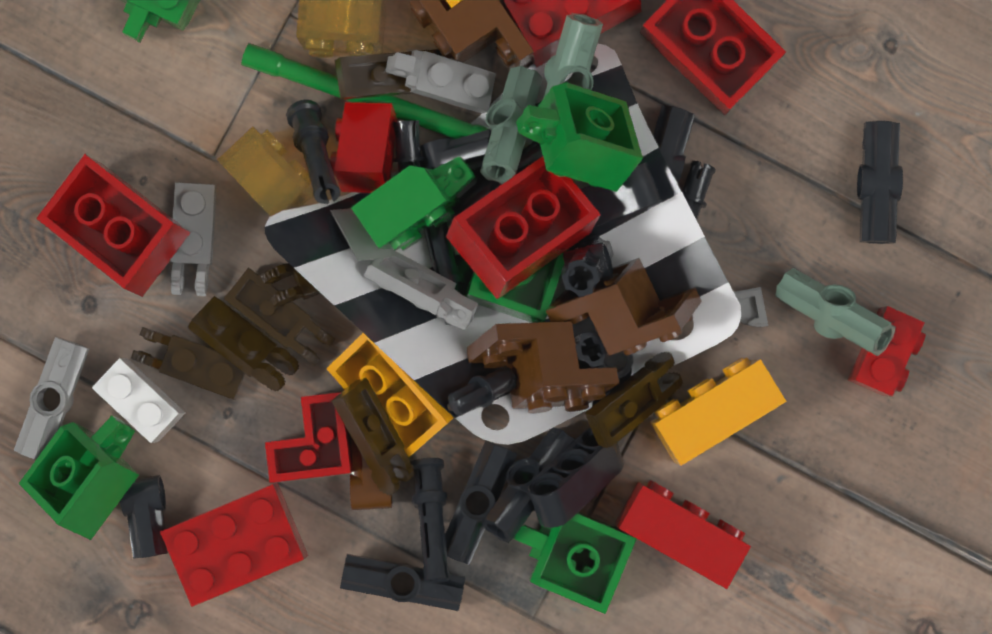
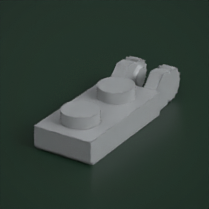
M175 183L173 219L191 233L170 260L173 263L171 270V293L173 295H181L184 289V264H198L195 278L196 295H207L209 265H212L216 185Z

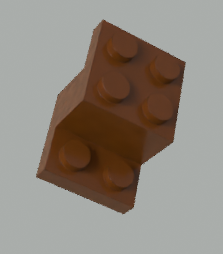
M439 0L409 1L412 7L411 11L423 29L430 25L435 32L432 35L433 43L441 56L464 63L495 42L497 45L495 49L508 68L513 64L515 67L523 66L525 68L532 64L534 51L499 0H463L448 11H446Z
M636 258L613 267V277L600 280L594 292L590 295L578 297L575 292L565 289L546 310V313L551 322L567 320V322H572V324H576L590 316L609 356L621 351L625 355H630L647 346L646 342L659 338L660 342H666L683 333L682 328L693 319L692 314L702 301L695 287L659 300L640 258Z
M572 322L495 324L467 347L469 363H483L485 368H498L506 365L514 372L517 385L515 389L510 391L513 409L528 408V413L532 414L552 410V407L565 406V411L567 412L585 410L589 408L590 402L604 398L606 396L605 392L619 384L617 368L579 369Z

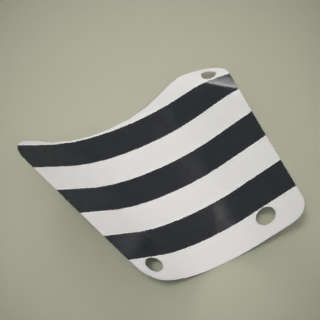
M598 43L594 54L598 59V66L591 73L593 77V87L591 90L627 102L643 156L638 165L648 163L662 201L597 226L587 236L598 234L601 239L610 241L614 253L611 259L613 267L640 258L659 300L695 287L702 301L692 314L694 326L687 337L681 340H669L666 342H660L659 338L646 342L647 346L634 353L632 376L644 367L646 361L661 352L672 353L675 361L674 365L727 339L733 335L739 326L741 305L647 126L615 50L607 45ZM547 63L537 68L532 64L528 68L536 70L543 78L535 104L537 107L544 98L548 84L544 76V68ZM573 73L569 74L566 77L565 81H567ZM502 94L490 105L489 109L493 104L501 100ZM487 112L482 113L471 124H480L490 128L485 121ZM420 161L421 168H425L424 161ZM480 170L473 172L475 178L456 195L458 198L477 183ZM398 171L394 172L391 175V178L396 176L398 174ZM572 179L579 189L589 185L586 182ZM352 192L338 197L334 202L331 199L328 204L318 203L283 210L269 217L265 225V235L273 249L474 435L499 444L519 443L539 435L592 407L593 401L589 403V408L581 411L567 412L565 411V406L552 407V410L532 414L528 413V408L513 409L511 393L509 391L496 397L492 403L498 404L508 411L510 416L509 423L504 429L491 430L484 425L481 419V412L485 407L479 406L462 416H457L454 411H449L447 408L449 403L448 395L468 385L473 377L479 375L486 376L498 369L485 368L483 363H469L467 347L495 324L531 322L478 305L473 320L464 330L451 324L446 325L444 318L437 317V315L427 310L416 307L407 299L392 291L381 288L377 283L364 277L368 265L373 260L358 261L330 210L351 209V207L371 193ZM449 219L447 221L448 228H450V225L453 221L452 219ZM423 229L420 231L423 236L420 241L404 251L401 248L396 251L434 271ZM583 239L570 247L568 251L578 249ZM454 247L459 272L464 275L466 282L463 285L465 295L473 269ZM564 265L551 304L565 290L562 274L565 271ZM548 315L544 322H551ZM590 316L576 324H572L574 337L595 331L599 336ZM623 351L610 356L607 354L605 362L610 368L620 369L627 363V356Z

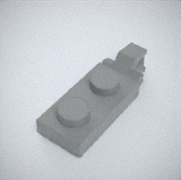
M418 50L412 51L411 56L396 52L393 56H388L385 71L406 78L405 86L411 88L410 92L478 113H485L489 110L496 76L494 72L457 62L456 60L427 51Z
M389 249L393 258L375 259L368 265L364 277L377 283L381 288L392 291L407 299L416 307L427 310L437 315V317L444 318L447 323L464 330L473 320L478 303L455 290L456 283L401 253Z

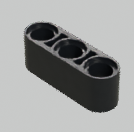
M647 162L638 165L617 192L591 185L580 189L601 214L593 228L662 201Z
M589 428L531 480L528 485V491L540 525L548 528L564 525L621 472L624 462L618 442L611 448L599 446L592 429Z

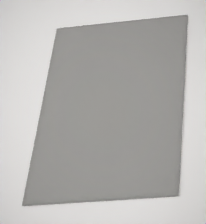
M352 209L330 210L358 261L393 258L389 249H379Z

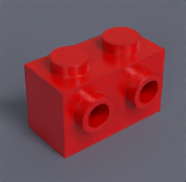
M345 102L343 118H337L335 126L338 149L337 152H332L330 156L331 166L341 192L372 193L391 179L396 147L393 122L397 121L392 103Z
M885 306L878 309L877 315L891 322L896 327L894 337L889 342L886 350L878 356L861 348L848 381L882 396L893 397L894 392H901L907 382L910 371L905 369L911 354L916 356L924 343L926 334L921 332L925 322Z

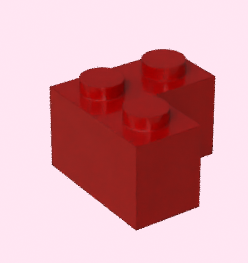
M341 392L301 397L305 437L265 442L269 483L353 472L350 434L331 401Z

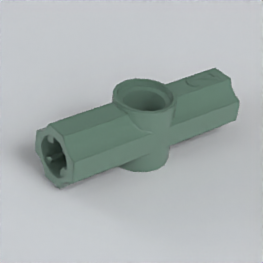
M577 13L566 16L556 55L548 60L544 68V76L548 82L544 97L552 86L565 82L589 90L592 89L593 77L590 73V68L603 26L602 22L598 19ZM573 73L572 76L567 81H565L566 77L569 74Z
M523 66L510 68L501 100L493 104L486 114L485 121L492 132L480 172L487 180L503 184L515 176L523 149L533 142V140L518 133L516 121L528 105L535 106L543 79L536 70L527 69Z
M794 268L786 272L781 282L777 285L775 297L813 319L816 332L824 337L833 339L845 337L876 356L886 350L889 342L894 337L896 327L891 322L855 303L856 295L848 287L836 284L825 286Z

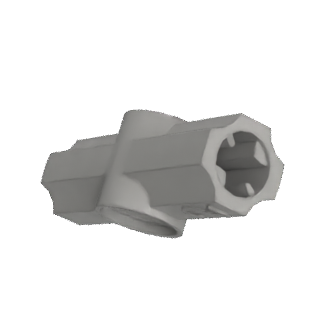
M55 337L38 385L30 393V407L14 451L29 458L37 459L62 426L66 413L73 406V393L90 348ZM50 388L57 390L60 394V404L54 411L49 410L43 401L44 394Z

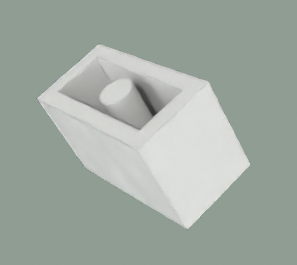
M119 358L92 387L150 443L159 442L185 414L171 398L127 358Z

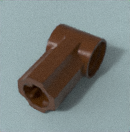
M351 437L353 474H350L351 509L392 508V495L383 494L377 487V484L374 483L371 478L372 470H370Z

